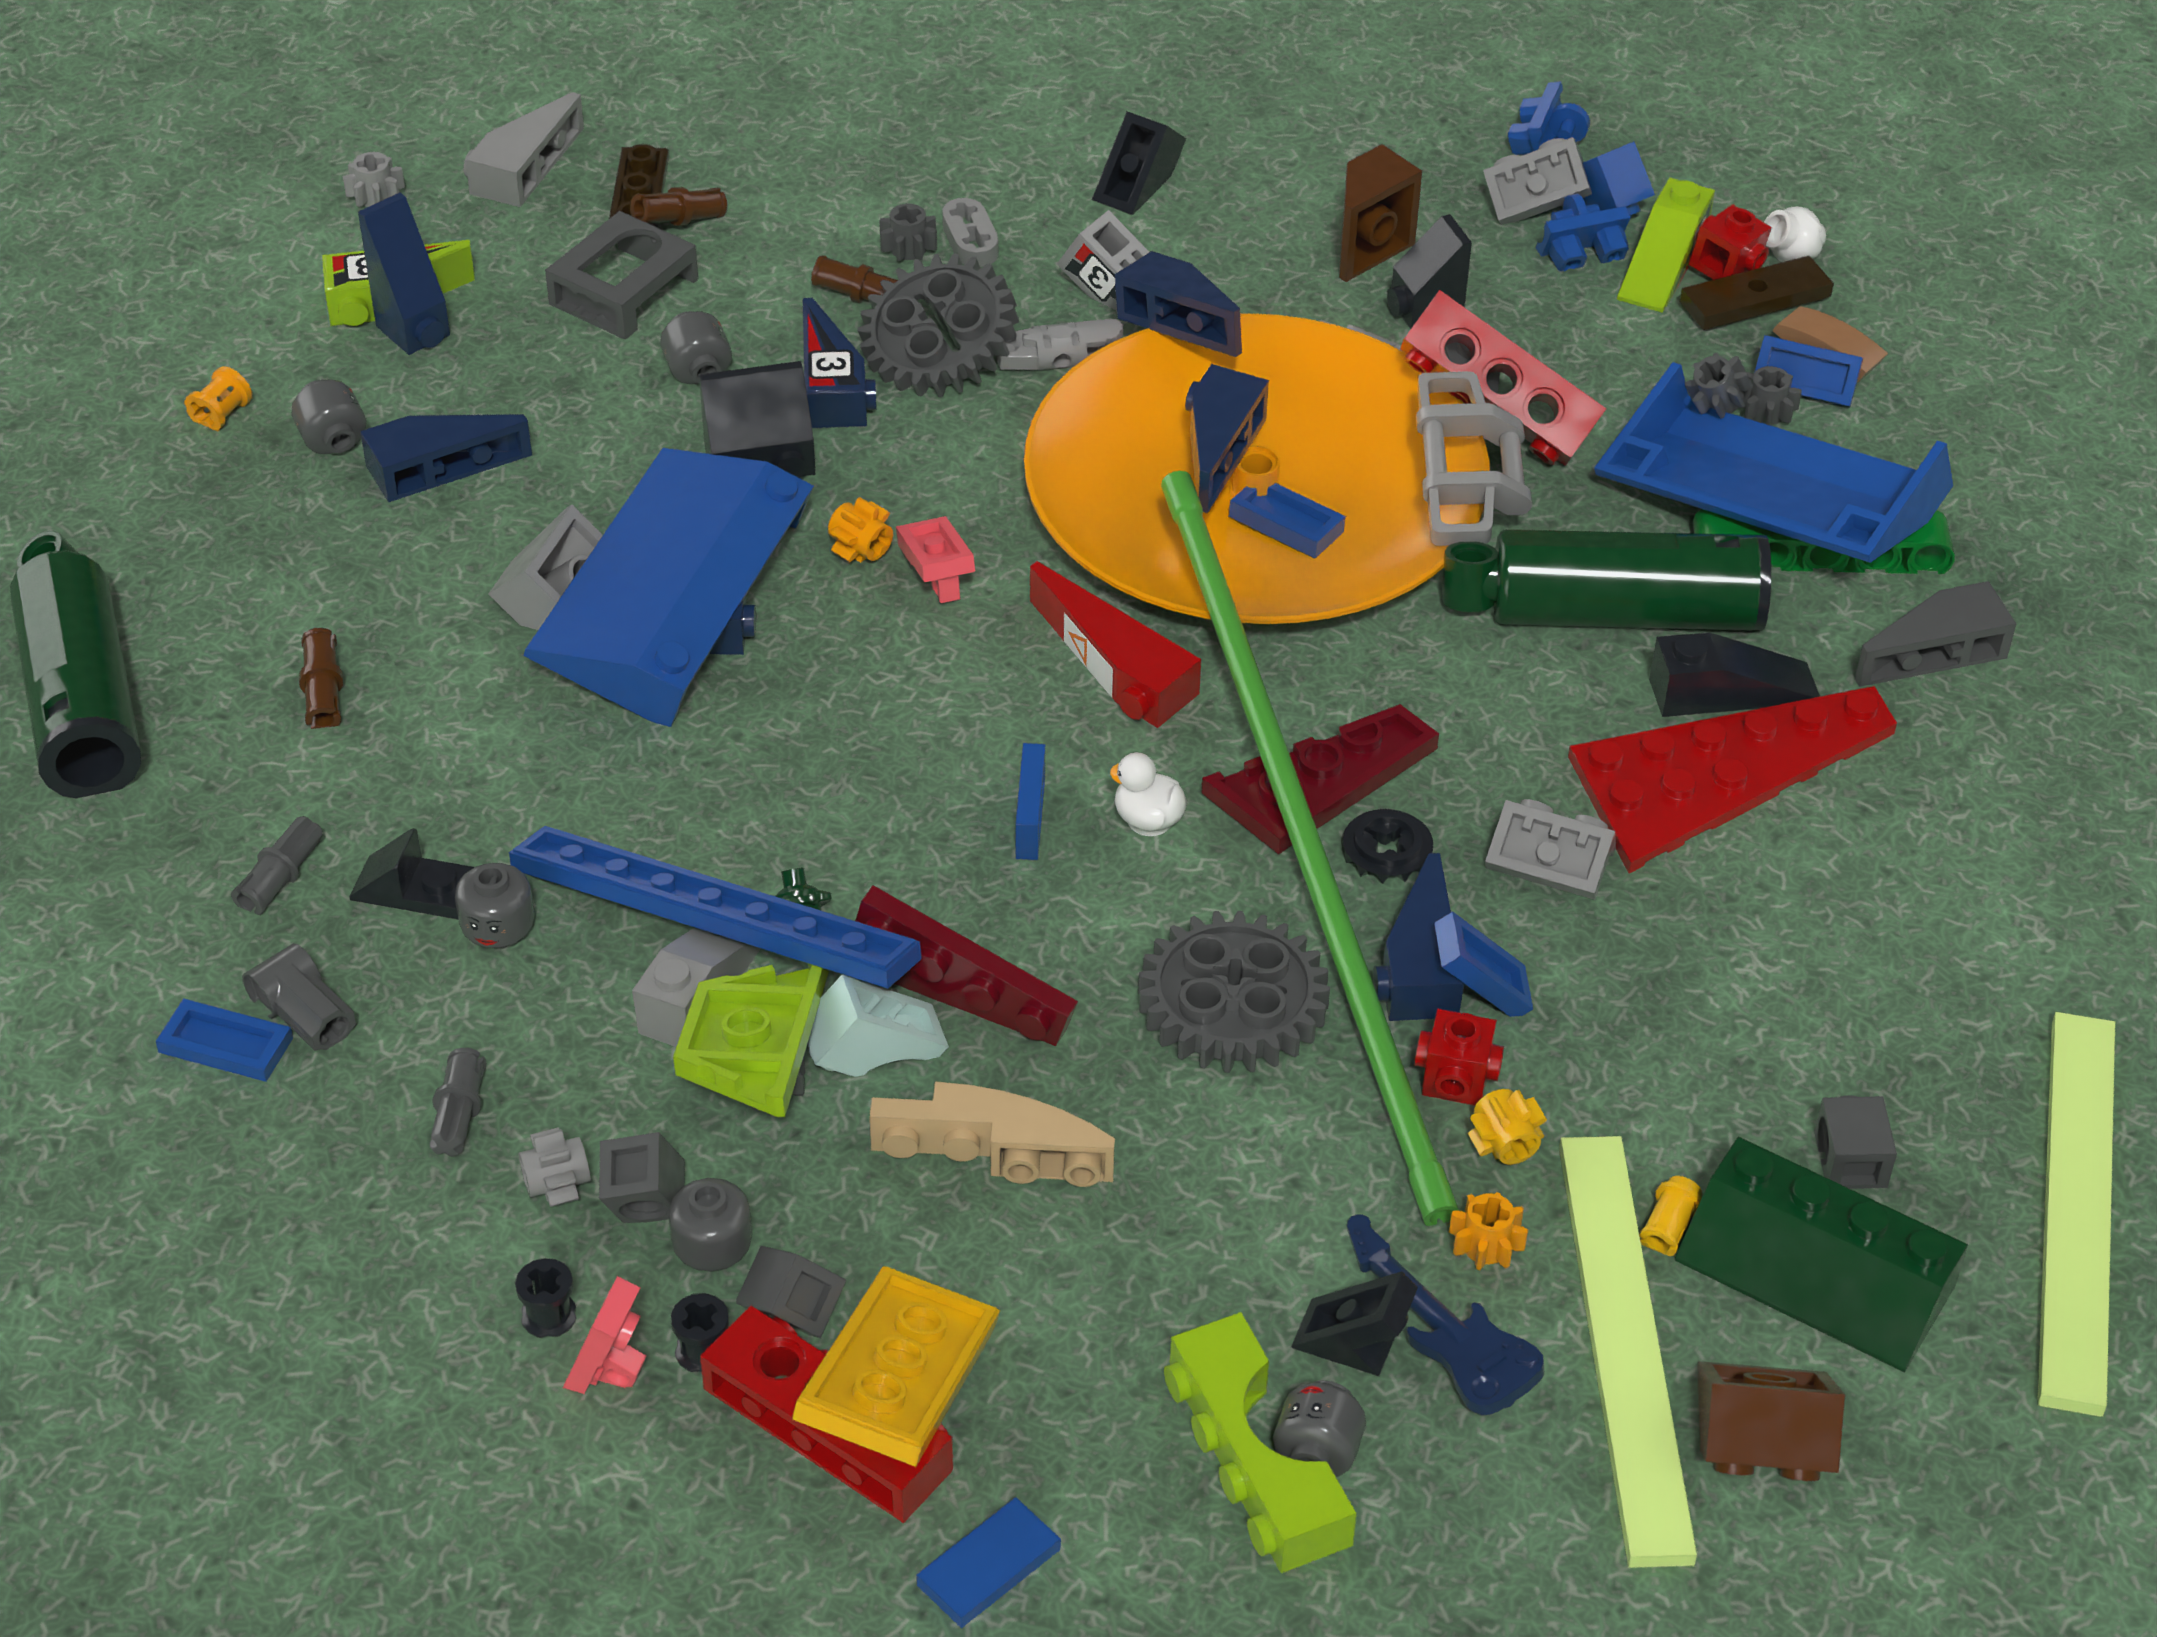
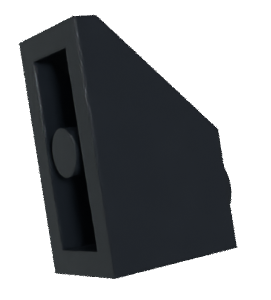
M1127 111L1092 200L1134 215L1172 176L1186 138L1167 125Z
M1451 214L1441 216L1393 266L1392 286L1387 291L1388 307L1392 315L1395 317L1401 316L1410 329L1439 290L1465 307L1472 242Z

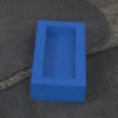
M1764 335L1755 371L1767 366L1781 368L1793 376L1791 388L1802 389V397L1851 407L1863 357Z
M1277 483L1269 486L1267 495L1257 496V488L1246 486L1230 500L1229 507L1230 518L1313 558L1318 557L1344 532L1346 516Z
M1023 743L1016 814V859L1038 860L1045 787V744Z
M1453 911L1434 923L1442 968L1510 1017L1523 1016L1533 1010L1526 967L1522 962Z
M183 998L155 1042L158 1053L267 1082L293 1040V1035L289 1026Z
M1015 1497L916 1575L917 1586L960 1628H963L1060 1551L1061 1538Z

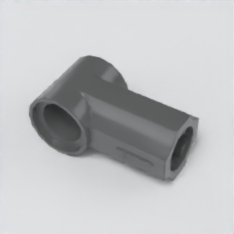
M291 944L242 975V981L250 999L253 1002L260 1000L272 1012L268 1015L270 1019L278 1015L314 1051L331 1048L345 1039L356 1026L354 1011L322 981L315 963L309 954L298 944Z

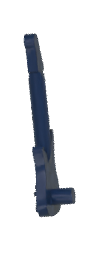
M1356 1214L1350 1217L1347 1221V1230L1360 1270L1364 1273L1371 1270L1378 1278L1402 1271L1418 1287L1410 1308L1434 1331L1424 1332L1414 1326H1410L1407 1328L1408 1341L1418 1352L1436 1360L1452 1375L1456 1390L1464 1404L1472 1412L1481 1416L1491 1415L1503 1408L1511 1407L1517 1399L1527 1394L1542 1380L1544 1376V1358L1537 1347L1522 1338L1499 1330L1489 1321L1485 1309L1479 1303H1472L1470 1318L1464 1321L1459 1320L1391 1256L1390 1245L1371 1228V1221L1367 1216Z

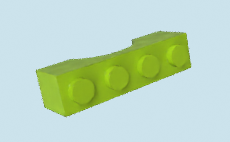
M1242 1312L1172 1336L1170 1365L1164 1367V1376L1168 1390L1175 1402L1180 1403L1186 1400L1194 1414L1191 1417V1425L1200 1449L1204 1453L1214 1450L1222 1465L1219 1467L1220 1482L1228 1500L1232 1504L1242 1501L1250 1516L1247 1520L1248 1532L1257 1553L1262 1557L1271 1554L1279 1571L1284 1573L1352 1547L1357 1513L1327 1461H1301L1280 1455L1264 1445L1251 1430L1246 1416L1252 1407L1266 1395L1269 1360Z

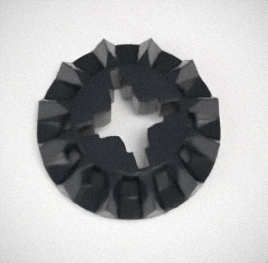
M1378 809L1365 812L1348 824L1344 831L1342 846L1345 850L1346 863H1355L1360 877L1374 873L1378 875L1382 884L1389 876H1397L1406 883L1410 874L1413 871L1420 872L1428 854L1433 853V838L1427 826L1418 818L1398 810ZM1399 838L1397 852L1391 849L1384 853L1377 852L1378 842L1387 845Z

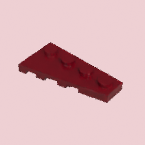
M1399 704L1339 727L1338 735L1328 739L1315 740L1313 737L1294 743L1293 752L1289 754L1316 828L1318 829L1437 750L1439 733ZM1260 756L1244 762V769L1226 777L1219 771L1202 778V794L1277 854L1292 846Z
M872 885L861 900L855 919L856 922L920 941L921 960L894 983L895 985L1020 1032L1029 1039L1041 1040L1054 1046L1058 1044L1068 1028L1078 1004L1077 1000Z

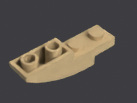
M935 1082L933 1100L872 1097L870 1109L871 1151H884L889 1156L895 1158H908L916 1153L945 1154L948 1158L956 1161H970L977 1156L991 1157V1176H1002L1018 1184L1030 1183L1037 1178L1066 1180L1068 1183L1079 1187L1092 1186L1098 1181L1113 1182L1115 1138L1075 1115L1038 1100L1002 1090L946 1082Z

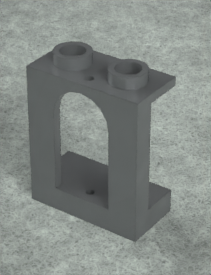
M619 211L545 270L549 305L626 340L638 330L636 308L676 275L692 283L698 280L696 245ZM617 242L619 250L646 261L616 286L582 271Z

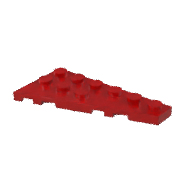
M1871 686L1571 745L1568 758L1600 820L1608 825V829L1615 831L1616 850L1630 874L1643 867L1645 862L1664 852L1670 853L1683 846L1685 841L1708 829H1715L1778 796L1783 789L1799 781L1803 783L1818 775V771L1838 760H1846L1894 735L1897 722L1876 687Z

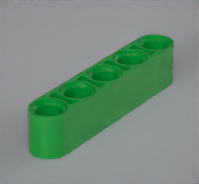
M1700 509L1693 518L1694 534L1766 535L1769 539L1771 550V567H1780L1781 571L1813 572V568H1832L1833 572L1865 573V569L1885 570L1886 573L1918 574L1917 570L1945 574L1952 568L1955 562L1948 521L1945 515L1936 510L1927 524L1870 563L1704 509Z

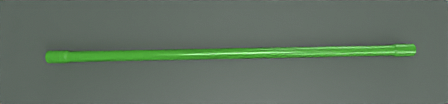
M1171 472L1161 482L1163 494L1172 519L1180 530L1409 1170V1182L1424 1224L1426 1226L1436 1225L1438 1219H1441L1443 1223L1450 1222L1452 1211H1458L1459 1208L1445 1170L1438 1162L1206 527L1203 518V508L1193 480L1188 472Z

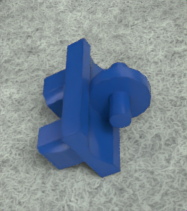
M1561 81L1548 83L1542 97L1523 99L1520 106V119L1522 123L1512 124L1508 132V139L1513 154L1525 155L1539 150L1543 143L1556 138L1566 140L1574 137L1575 142L1586 136L1590 127V118L1587 112L1579 105L1561 103L1560 95L1563 90Z
M1580 194L1567 195L1564 198L1563 210L1552 212L1551 220L1546 221L1543 241L1537 243L1535 248L1541 257L1550 255L1560 272L1583 267L1587 260L1584 248L1593 246L1601 264L1611 262L1612 260H1622L1629 249L1625 230L1631 218L1626 206L1600 211L1598 204L1586 206Z

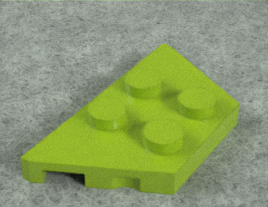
M808 963L809 968L776 976L773 965L751 969L737 976L725 975L700 981L673 1055L675 1075L773 1116L785 1117L819 1007L820 998L822 997L829 974L828 969Z

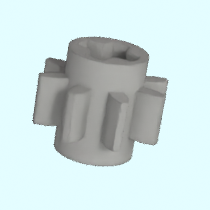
M366 152L357 156L353 163L348 164L349 174L343 176L346 197L355 196L357 207L363 205L369 207L399 193V189L405 187L402 167H393L391 157H387L379 152Z
M559 1127L531 1134L530 1137L534 1149L518 1153L529 1197L545 1194L550 1207L579 1200L576 1185L591 1181L589 1166L580 1137L564 1140L563 1131Z

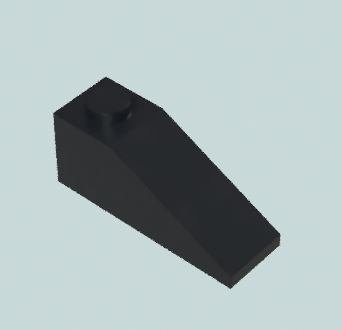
M1711 632L1656 637L1649 680L1662 717L1759 709L1820 697L1809 666L1805 661Z

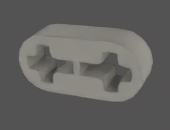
M957 198L946 203L942 209L943 230L953 252L958 253L962 264H965L973 256L977 258L980 267L995 262L999 256L998 235L984 206L970 198ZM962 217H965V219L967 221H971V223L965 224ZM970 241H976L979 248H976Z

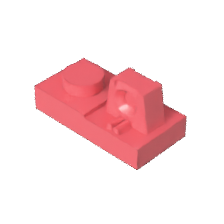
M943 516L896 526L899 548L909 563L913 565L923 582L931 581L932 588L939 597V602L946 603L960 600L958 575L975 572L974 555L948 518Z
M618 1276L616 1277L565 1381L564 1389L585 1394L589 1384L596 1385L598 1381L623 1388L634 1385L646 1355L627 1345L641 1317L629 1310L641 1287Z

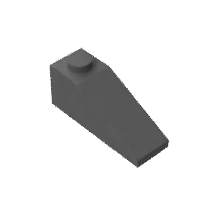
M1989 581L1939 590L1862 645L1855 681L1861 687L2007 659L2016 622Z

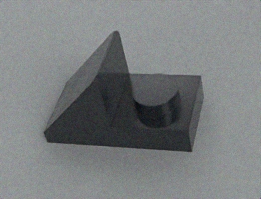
M412 828L368 857L349 898L351 901L458 919L455 902L456 886L462 876L474 867L422 858L417 829Z
M1401 1271L1313 1298L1310 1301L1291 1347L1380 1376L1395 1337L1399 1336L1408 1322V1311L1418 1287Z

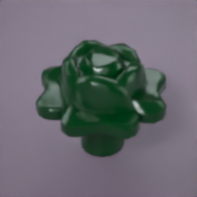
M804 868L789 869L781 872L784 889L779 891L775 897L817 910H821V906L827 904L832 899L830 892L818 890L816 887L806 883Z

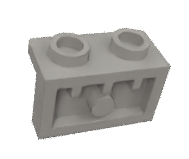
M1574 137L1566 140L1563 138L1549 140L1543 143L1539 150L1523 156H1505L1497 160L1494 166L1483 170L1497 218L1501 225L1514 223L1563 205L1564 198L1567 195L1580 194L1582 198L1592 195L1582 163L1583 158Z
M1524 799L1519 804L1505 800L1485 860L1486 868L1595 900L1609 857H1613L1616 849L1615 831L1608 829V825L1605 822L1592 816L1576 815L1575 819L1554 814V810L1550 806L1539 801Z

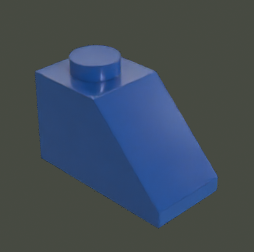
M1635 142L1583 162L1592 195L1583 198L1586 206L1598 204L1600 211L1626 206L1629 214L1632 215L1641 211L1638 205L1639 201L1655 195Z

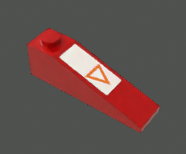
M1036 561L1030 566V602L1106 692L1119 704L1122 711L1128 717L1134 720L1142 718L1159 728L1200 694L1201 658L1042 563Z

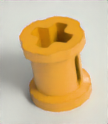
M225 366L219 367L213 372L211 376L212 381L200 392H191L184 400L187 414L192 421L219 431L226 423L225 418L236 407H245L252 399V390L245 378L236 370ZM230 386L233 387L231 392L227 389ZM207 407L210 411L206 413L204 408Z

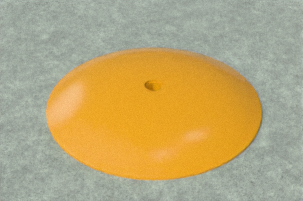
M1243 313L1240 314L1242 354L1234 357L1147 328L1106 345L1071 368L1045 396L1031 421L1025 443L1024 470L1029 496L1040 521L1055 542L1073 560L1109 585L1144 602L1174 612L1211 619L1180 530L1172 519L1161 488L1163 478L1174 471L1188 472L1195 486L1190 439L1191 412L1186 411L1185 402L1191 384L1194 381L1200 382L1211 364L1269 380L1266 421L1208 513L1203 512L1206 527L1241 623H1301L1360 612L1413 590L1444 568L1445 550L1448 546H1437L1431 542L1428 503L1424 500L1422 482L1427 475L1423 435L1418 432L1416 414L1419 410L1417 391L1420 373L1406 363L1404 358L1407 354L1363 333L1306 318ZM1448 392L1429 394L1430 405L1465 404L1462 400L1451 396ZM1483 436L1444 437L1447 472L1490 471V460ZM1277 483L1346 516L1344 532L1318 557L1313 558L1230 518V500L1246 486L1257 488V496L1267 495L1268 487ZM1484 504L1439 505L1440 518L1445 524L1479 523L1484 512Z

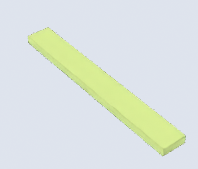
M2055 1012L2051 1036L2038 1406L2103 1417L2107 1407L2115 1021Z
M1622 1137L1561 1138L1559 1146L1628 1568L1695 1566L1697 1551Z

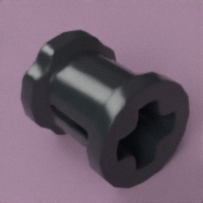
M543 1258L528 1263L519 1271L515 1281L517 1297L524 1304L522 1306V1326L528 1333L539 1338L561 1336L569 1331L576 1322V1304L570 1297L574 1286L572 1274L564 1263L556 1259Z
M706 1293L692 1294L682 1298L673 1308L671 1325L674 1334L678 1338L675 1358L680 1366L689 1372H702L700 1355L728 1328V1309L724 1302L714 1295Z

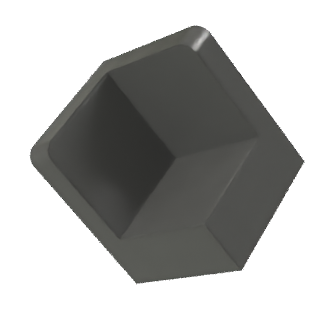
M760 1246L736 1299V1303L746 1309L753 1306L764 1314L783 1319L793 1328L807 1335L821 1338L846 1279L798 1254Z

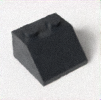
M801 361L699 374L706 454L767 461L798 478L816 475L814 438Z

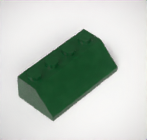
M1738 1136L1710 1178L1677 1252L1675 1261L1905 1373L1956 1286L1968 1244Z

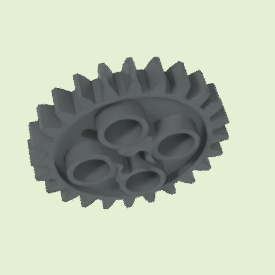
M958 253L952 255L948 264H942L939 255L934 254L931 266L924 267L922 262L916 259L914 260L913 272L908 274L905 270L897 268L896 274L899 279L897 282L892 283L882 280L880 284L884 294H870L868 296L873 309L863 310L860 313L865 324L858 328V333L862 340V343L859 344L871 370L879 372L884 383L895 381L900 391H904L913 385L917 395L923 396L929 387H934L938 397H943L946 385L953 384L958 392H962L963 379L969 377L979 384L982 382L979 374L981 368L984 367L988 370L996 371L998 368L993 356H1008L1009 350L1005 341L1017 338L1013 325L1019 322V317L1015 310L1017 304L1011 289L1008 288L1003 275L996 276L991 264L980 268L978 260L974 256L962 265ZM919 299L926 301L939 325L944 331L949 332L953 343L958 347L959 351H953L949 347L933 319L927 317L923 306L918 302Z
M1214 911L1212 924L1205 925L1199 918L1192 916L1190 918L1189 932L1173 925L1170 927V941L1160 938L1154 940V954L1144 955L1143 971L1139 972L1140 1013L1147 1014L1146 1028L1148 1031L1160 1030V1045L1162 1047L1179 1042V1059L1183 1060L1193 1052L1199 1053L1200 1068L1204 1069L1214 1058L1222 1059V1067L1224 1072L1230 1073L1235 1061L1243 1060L1249 1072H1255L1257 1058L1263 1057L1269 1064L1276 1067L1279 1064L1280 1050L1293 1057H1297L1299 1055L1300 1041L1311 1044L1315 1041L1316 1027L1324 1026L1326 1009L1329 1006L1328 968L1319 967L1321 954L1319 950L1306 951L1307 937L1305 935L1288 939L1289 924L1283 923L1271 930L1267 928V915L1262 914L1254 924L1246 923L1243 911H1237L1233 922H1225L1220 912Z

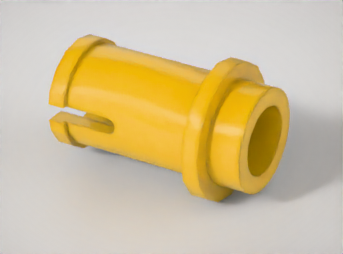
M1672 1176L1668 1181L1662 1182L1657 1187L1655 1194L1657 1203L1645 1227L1639 1234L1641 1245L1670 1257L1677 1252L1678 1244L1702 1199L1703 1193L1697 1183L1683 1176Z

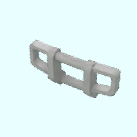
M1473 372L1422 373L1418 377L1419 410L1416 414L1417 430L1423 435L1427 476L1423 479L1422 490L1424 500L1428 503L1431 542L1437 546H1449L1457 542H1482L1487 544L1491 540L1494 508L1506 515H1523L1532 508L1531 491L1524 482L1520 444L1525 438L1523 422L1492 403H1485L1478 377ZM1434 392H1464L1468 394L1471 404L1430 405L1429 394ZM1483 436L1484 439L1500 447L1502 472H1447L1444 437ZM1484 504L1483 520L1475 524H1445L1440 518L1439 505Z

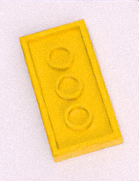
M883 1266L796 1401L792 1420L916 1467L988 1342L998 1321L1000 1310L991 1305Z

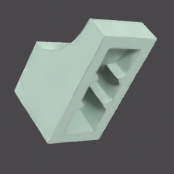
M841 975L820 998L819 1007L808 1040L809 1053L815 1065L827 1071H837L853 1077L865 1075L868 1071L878 1066L894 1061L908 1059L928 1060L940 1057L949 1047L931 1003L845 975Z

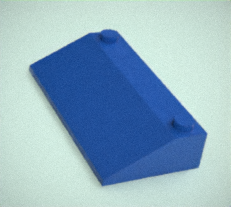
M1672 362L1594 467L1595 474L1869 563L1927 524L1953 487L1947 443L1941 441L1935 443L1916 470L1726 412L1724 418H1720L1717 411L1710 408L1701 415L1688 395L1682 365Z
M662 448L528 644L523 656L653 723L671 727L676 720L690 683L788 528H796L800 523L814 485L767 461Z

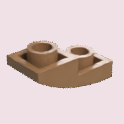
M1799 306L1772 330L1784 340L1863 357L1858 382L1888 355L1873 340L1847 323L1831 315Z

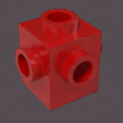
M1732 204L1716 216L1710 215L1702 223L1697 233V240L1688 265L1713 280L1761 268L1769 254V248L1766 247V243L1772 227L1757 219L1750 211Z
M1437 1009L1432 1032L1423 1030L1420 1032L1415 1057V1066L1425 1067L1423 1096L1476 1106L1478 1101L1484 1096L1487 1080L1498 1082L1504 1046L1494 1044L1497 1020L1469 1013Z

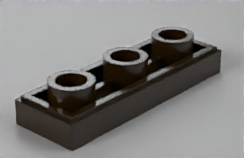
M647 144L622 147L609 219L619 211L631 216L630 204L633 196L636 194L646 195L664 192L669 162V149L654 148ZM648 223L658 228V223Z
M1808 255L1684 287L1681 290L1680 303L1703 330L1831 297L1834 283L1811 256Z

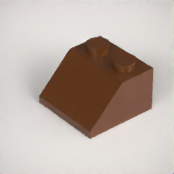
M1383 144L1347 162L1339 278L1345 282L1412 247L1416 242L1422 170Z
M1698 1361L1700 1452L1706 1462L1715 1463L1714 1470L1731 1475H1753L1755 1466L1781 1468L1780 1475L1782 1477L1800 1481L1820 1480V1472L1839 1473L1845 1394L1827 1372Z

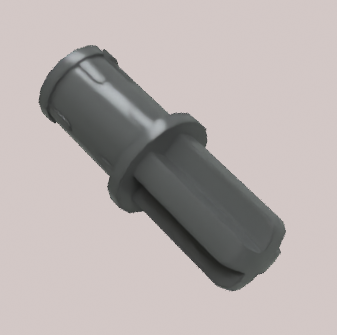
M306 816L297 817L272 848L265 847L259 852L257 864L247 877L231 892L233 902L238 907L250 912L256 906L255 914L261 915L280 889L288 881L293 883L299 877L297 868L320 842L323 832L321 827Z
M458 1048L453 1050L448 1056L443 1085L436 1089L432 1099L433 1107L437 1113L431 1133L430 1147L436 1154L446 1153L451 1157L460 1154L463 1150L470 1118L477 1116L482 1104L478 1091L487 1064L485 1057L478 1059L480 1052L477 1050Z

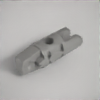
M1117 319L1032 326V328L1015 331L1017 338L1005 341L1009 355L997 356L998 365L1001 370L1037 371L1074 367L1090 354L1123 337V324Z

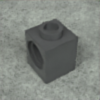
M1846 1095L1822 1098L1814 1133L1818 1151L1825 1152L1826 1159H1820L1824 1177L1849 1189L1888 1188L1897 1152L1883 1096L1857 1097Z
M659 1132L600 1141L599 1199L623 1223L668 1220L672 1198L680 1188L684 1187L685 1160Z

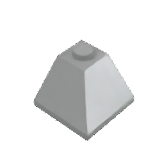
M573 505L568 506L510 562L488 595L519 625L539 630L603 535Z

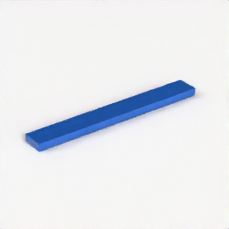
M548 826L542 827L509 852L511 866L518 868L524 874L884 988L892 986L921 960L920 941Z

